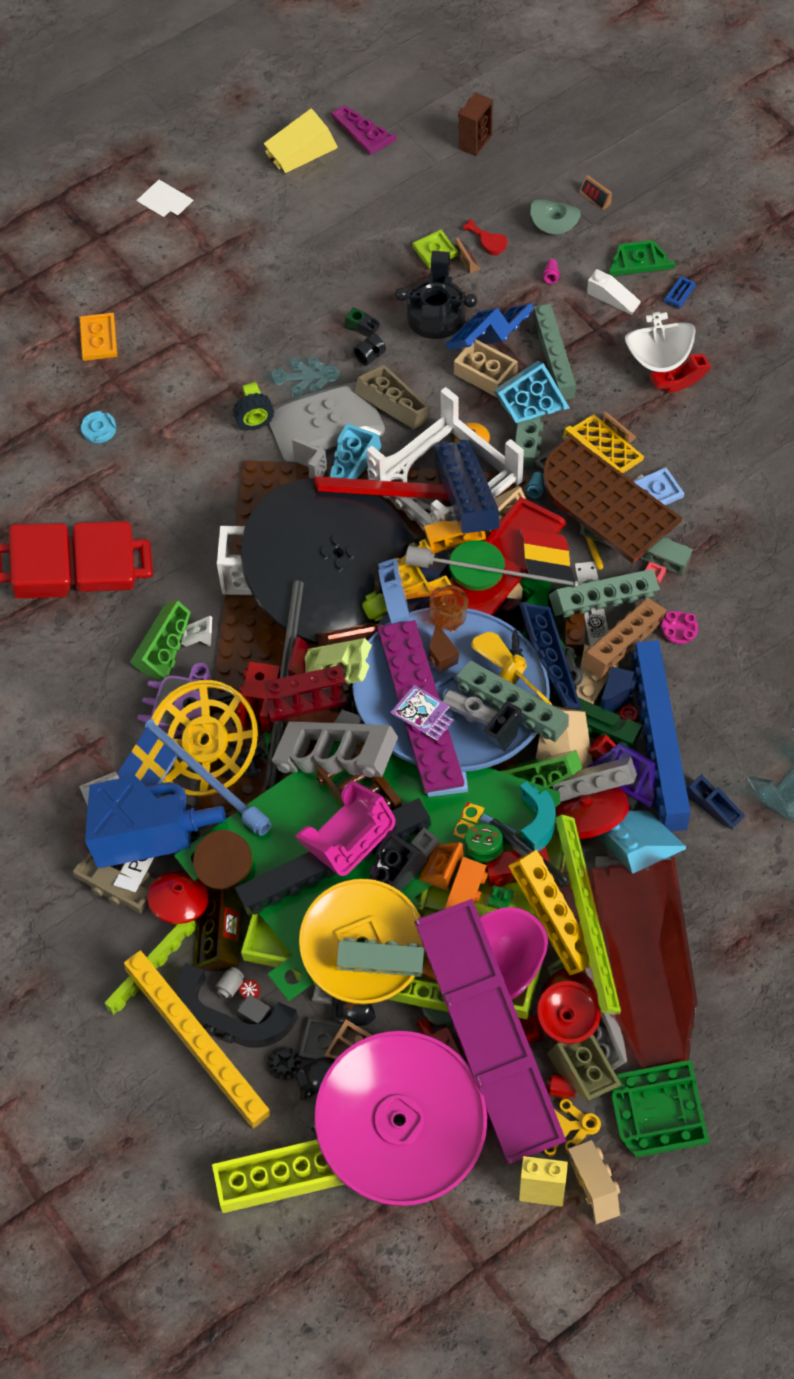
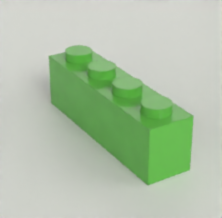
M178 600L165 603L130 663L143 674L160 681L168 677L171 668H174V658L180 648V639L185 632L191 612Z
M572 750L509 765L500 772L550 788L581 770L582 765L577 750Z

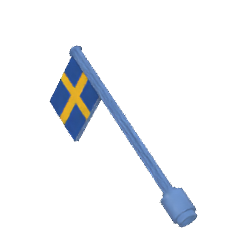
M153 719L146 721L145 731L117 773L119 778L136 776L145 786L159 784L163 781L179 756L242 814V822L250 830L260 836L270 830L271 823L269 818L255 806L247 807L157 726Z

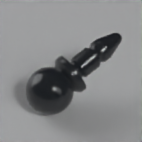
M514 630L512 634V649H509L513 656L520 655L523 657L521 654L523 649L519 648V635L517 630Z

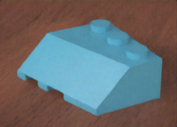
M536 361L493 390L515 423L555 413L559 410L569 409L568 404L544 363Z

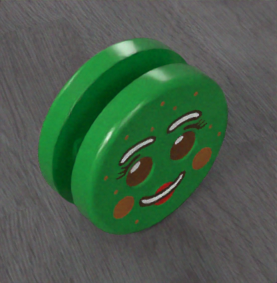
M478 824L471 827L465 834V851L472 860L482 863L491 862L502 854L503 837L497 827L490 824Z

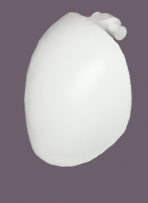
M654 312L653 315H647V322L654 321L653 327L634 330L625 336L626 344L633 357L644 367L657 372H667L680 366L689 356L695 339L696 331L693 324L674 323L662 325L661 320L668 319L667 312Z

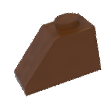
M437 625L433 632L427 660L429 665L440 673L458 664L460 652L441 627Z

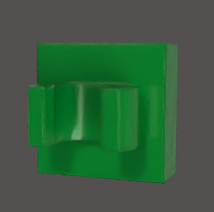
M494 885L488 901V907L494 909L510 907L514 891Z

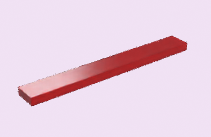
M318 476L314 478V484L320 492L449 500L444 485Z

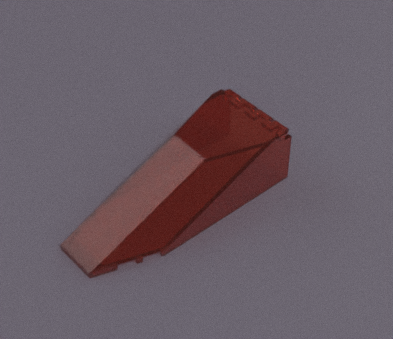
M675 857L661 860L648 866L649 871H646V868L633 874L630 871L626 874L625 866L608 868L609 876L607 877L605 869L597 870L596 868L587 871L621 1012L614 1016L641 1069L689 1060L690 1042L695 1024V1011L698 1006Z

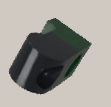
M355 307L351 309L345 318V328L349 330L353 328L366 337L375 334L380 327L377 319Z

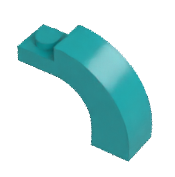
M526 781L520 785V796L534 809L537 817L531 824L521 830V840L539 852L549 843L554 834L556 825L555 805L552 797L546 790L540 794L535 786H531Z

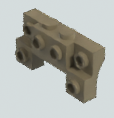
M91 853L73 870L74 877L90 885L91 891L97 896L101 897L103 895L113 905H121L124 908L127 906L140 914L148 904V890L155 880L150 877L149 872H146L136 892L114 886L113 884L119 874L126 877L129 876L111 866L97 868Z

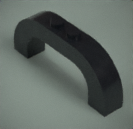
M185 963L180 972L177 983L178 997L209 1035L214 1036L216 1034L227 1043L232 1044L234 1042L250 1048L270 1046L282 1040L291 1031L298 1019L296 1009L278 1002L271 1016L264 1022L259 1024L244 1023L209 1008L199 1001V991L206 979L204 970Z

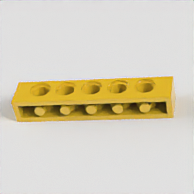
M538 851L530 852L508 865L535 915L544 926L547 936L568 974L573 975L588 968L589 957L584 945L585 940L582 929Z

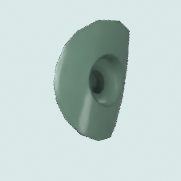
M540 199L534 200L531 204V217L534 224L539 229L551 234H562L571 230L578 223L581 216L580 209L565 203Z

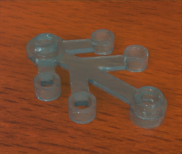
M314 356L308 358V366L303 364L299 358L291 359V368L294 370L299 369L302 373L286 374L283 369H275L272 372V381L277 385H281L285 381L303 380L292 388V395L296 398L302 396L303 390L315 379L321 378L316 384L310 386V393L316 392L312 391L314 389L320 391L326 383L336 381L340 377V370L335 365L326 366ZM311 368H318L320 371H314Z

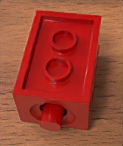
M249 662L248 669L245 668L243 674L245 682L244 685L240 686L239 693L248 701L254 715L260 716L263 733H270L274 722L270 721L266 703L268 700L263 682L279 679L281 673L280 666ZM240 702L235 713L238 715L244 731L249 713Z

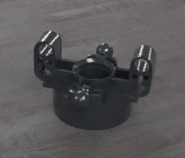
M432 251L431 275H428V280L410 287L408 291L403 287L395 291V298L398 301H407V320L409 326L415 333L425 338L442 339L454 335L462 328L465 322L466 306L471 308L477 304V297L474 294L465 296V292L452 283L453 277H449L450 252ZM442 297L447 300L439 306L429 305L425 302L427 298Z

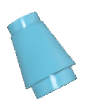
M535 472L526 487L527 495L530 498L537 499L544 492L543 474L541 472Z

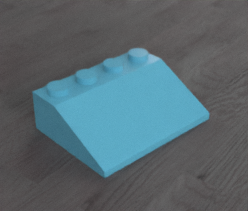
M628 811L621 823L606 833L597 836L604 846H607V849L632 874L686 849V846L649 811Z

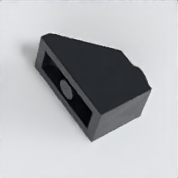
M506 598L495 611L494 616L511 625L522 634L525 628L521 617L520 599Z
M508 701L504 703L482 731L490 744L504 752L517 737L522 709Z

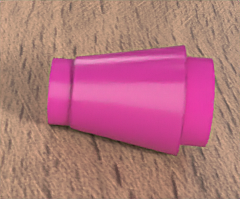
M549 259L543 272V279L549 284H554L559 279L560 274L557 261Z

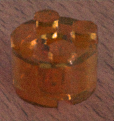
M446 585V587L434 589L429 601V622L451 632L456 631L458 627L463 625L467 617L469 603L464 590L454 585Z

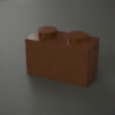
M574 612V615L565 617V646L573 648L576 656H583L585 613Z

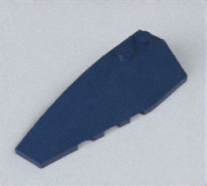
M525 602L520 603L521 617L528 640L546 669L550 688L565 708L579 710L581 705L550 607Z

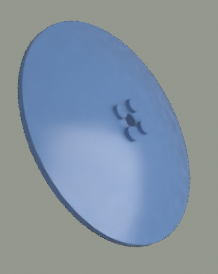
M453 606L415 610L409 612V619L396 622L416 620L426 657H428L431 639L437 625L441 627L460 652L458 664L440 673L430 666L436 690L442 702L446 693L450 690L467 698L473 697L468 693L461 692L457 688V675L470 660L496 675L500 674L502 670L500 667L471 647V643L476 636L486 632L496 633L509 650L512 649V634L516 630L511 625L490 614ZM517 631L519 635V648L523 649L521 654L527 664L522 675L549 700L550 689L546 669L532 644ZM376 632L368 640L372 646L365 660L369 665L366 677L362 682L353 683L355 706L363 724L390 725L398 736L392 753L416 765L404 721L390 713L398 704V700L379 635ZM521 679L518 680L516 686L540 698ZM482 702V704H484V705H486V706L492 708L491 706H489V705H487L486 703ZM450 709L444 714L454 720L448 729L461 772L480 770L499 764L520 752L537 734L534 730H529L520 723L517 737L504 752L490 744L482 732L487 725L478 721L468 722L465 720L464 715Z

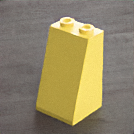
M312 108L264 143L267 148L265 152L270 159L274 158L273 162L278 169L282 168L285 173L338 148L328 127Z
M523 1156L519 1201L563 1206L568 1162Z

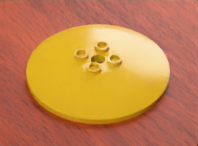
M354 879L338 883L319 895L304 916L299 937L300 954L304 967L318 987L338 1000L353 1004H373L387 1000L405 989L415 976L336 970L339 941H343L344 938H352L356 941L364 938L366 940H375L377 944L397 942L400 946H407L408 943L419 944V947H423L414 921L419 919L420 915L413 903L402 892L386 883L371 879Z

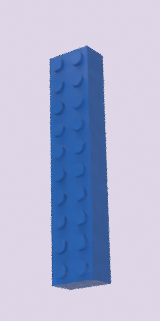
M659 640L636 642L635 650H632L633 660H631V669L635 671V688H638L639 692L637 693V703L641 704L642 709L639 713L640 720L644 721V727L642 728L643 737L647 738V744H645L646 755H650V760L655 763V790L657 796L654 799L656 808L659 807L660 812L658 813V820L670 832L687 830L691 812Z

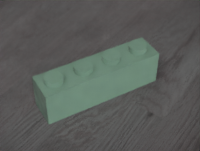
M344 938L343 941H339L336 970L421 977L424 947H419V944L415 943L400 946L397 942L377 944L375 940H365L362 943L356 942L352 938Z

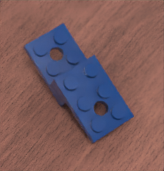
M531 303L512 306L503 315L498 308L478 311L445 345L449 350L462 347L468 348L476 342V338L484 344H493L498 341L503 342L509 337L508 334L511 331L516 330L520 326L519 323L530 316V312L534 307Z

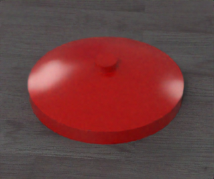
M615 787L561 801L555 807L556 817L560 815L573 817L579 839H585L606 833L621 823L629 811V802L626 793L621 788Z

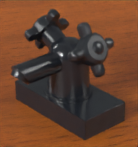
M237 741L230 742L227 755L230 758L236 750ZM256 746L254 756L247 768L248 771L244 772L243 776L255 778L258 773L262 772V768H255L258 757H263L264 759L267 757L265 751L260 746ZM246 747L240 752L235 761L238 766L242 767L245 763L250 747ZM229 768L223 773V776L229 779L232 778L233 772Z

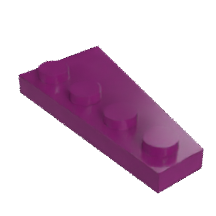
M345 105L331 112L332 118L369 155L397 140L395 134L387 133L386 129L381 126H375L373 121L362 118L361 114Z

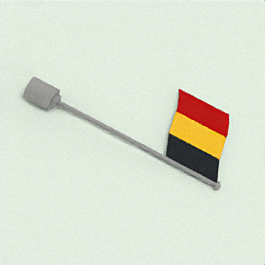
M519 529L524 541L525 562L529 574L434 558L435 554L431 553V549L408 546L406 564L429 568V565H433V562H440L574 586V588L579 585L578 581L574 580L570 567L569 547L563 535Z

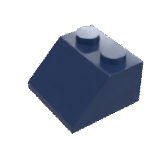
M611 666L602 697L601 708L616 713L622 707L627 706L629 700L633 701L636 680H633L634 672Z

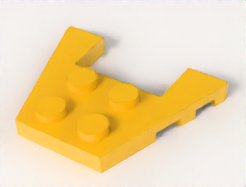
M425 539L419 542L420 545L418 547L431 549ZM406 555L401 559L397 558L406 599L454 592L447 576L428 583L418 566L406 564Z

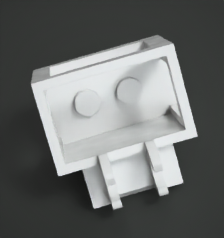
M220 526L217 568L222 594L252 595L243 574L241 555H229L227 546L228 534L243 535L245 526Z

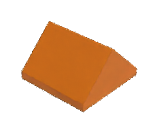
M460 842L438 844L429 855V859L418 880L448 892L464 857L463 844Z

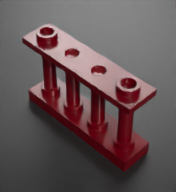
M341 665L263 682L271 722L348 705L342 685L346 684Z

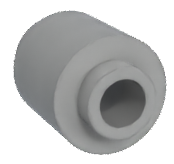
M234 967L226 970L215 986L217 989L216 993L224 999H227V997L232 998L243 983L244 974Z

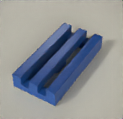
M680 276L665 297L664 303H670V306L673 307L675 305L677 309H680L695 288L696 282ZM682 282H685L682 288L678 291L677 295L674 297V299H672V296L675 294V292L680 287Z

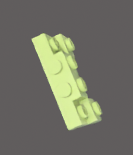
M363 638L310 648L304 657L305 673L341 665L343 673H346L345 681L348 684L362 682L369 668L365 660L372 645Z

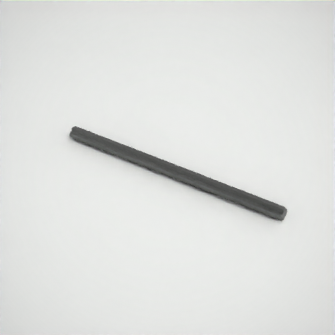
M302 581L293 582L280 678L289 676L288 667L296 640L304 585ZM284 720L273 723L265 787L272 788L276 785L278 768L272 761V758L283 735Z

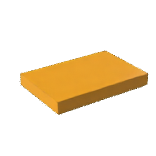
M114 313L80 316L83 361L118 357Z

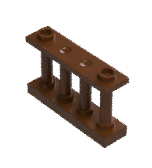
M358 743L351 760L356 758L362 751ZM320 765L316 766L317 781L321 786H326L341 808L344 806L341 799L343 789L351 781L358 783L368 778L372 782V786L368 789L377 794L381 793L389 808L395 810L402 806L400 797L383 776L367 777L363 774L354 775L338 786H335L330 778L338 773L328 774L325 773Z

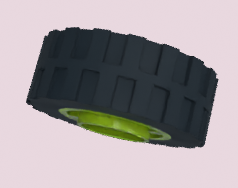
M262 393L248 394L238 400L234 405L233 414L237 425L241 429L256 430L271 422L274 417V409L268 396Z

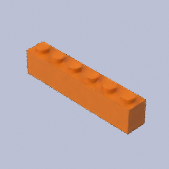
M463 857L445 909L473 899L474 903H478L481 891H478L480 883L485 884L488 873L484 871L487 865ZM427 957L421 977L437 982Z

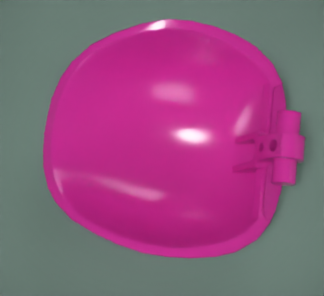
M506 907L491 911L481 916L480 920L512 1000L529 986L538 973L547 952L548 936L544 926L532 914L520 908Z

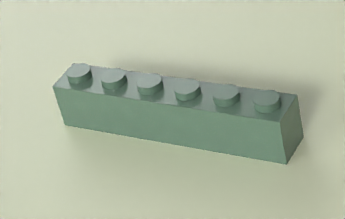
M551 304L535 306L533 321L549 374L565 400L575 398L576 383Z
M581 525V535L607 545ZM663 537L639 559L653 562L665 567L670 572L682 576L690 561L693 549Z

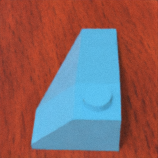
M347 423L338 437L337 451H335V460L330 477L357 479L368 467L367 449L371 446L378 451L381 449L379 435Z

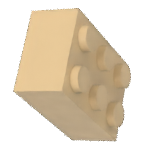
M475 339L476 342L472 346L466 347L455 359L454 375L497 397L493 390L517 375L518 361Z

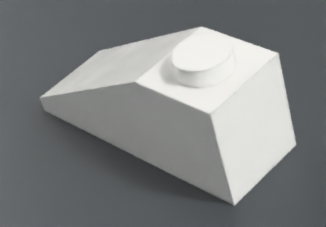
M596 269L588 280V295L631 315L640 305L641 301L614 277Z

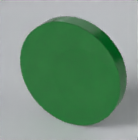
M472 540L460 544L454 549L450 557L451 561L503 570L505 567L502 553L494 545L480 540ZM449 564L450 574L454 581L469 590L481 591L495 586L503 576V573Z

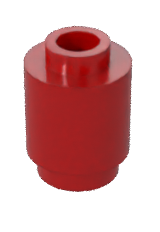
M553 1074L552 1078H548L546 1090L550 1091V1096L564 1099L575 1098L576 1090L562 1076Z

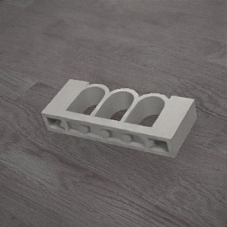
M289 721L272 761L278 770L283 773L297 772L298 769L305 773H311L317 770L316 766L320 765L325 773L336 774L345 769L351 775L363 774L367 777H382L398 736L390 725ZM318 740L312 753L304 757L310 741ZM334 741H341L337 752L327 759ZM365 742L361 753L351 760L357 743Z

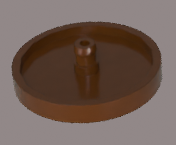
M214 831L205 836L198 844L193 859L194 869L198 878L211 888L217 890L234 888L242 883L250 872L252 866L251 848L242 836L233 831Z

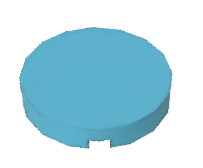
M101 411L92 412L85 416L80 426L83 437L92 443L106 442L116 433L114 418L109 413L105 414Z

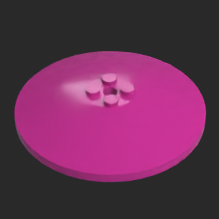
M390 1031L372 1035L355 1043L335 1060L320 1085L315 1104L314 1123L321 1153L332 1172L343 1184L358 1195L380 1204L413 1206L427 1203L445 1195L468 1175L483 1148L487 1130V1110L484 1095H481L469 1065L452 1048L439 1040L420 1033ZM396 1115L403 1116L405 1119L404 1125H395L393 1117Z

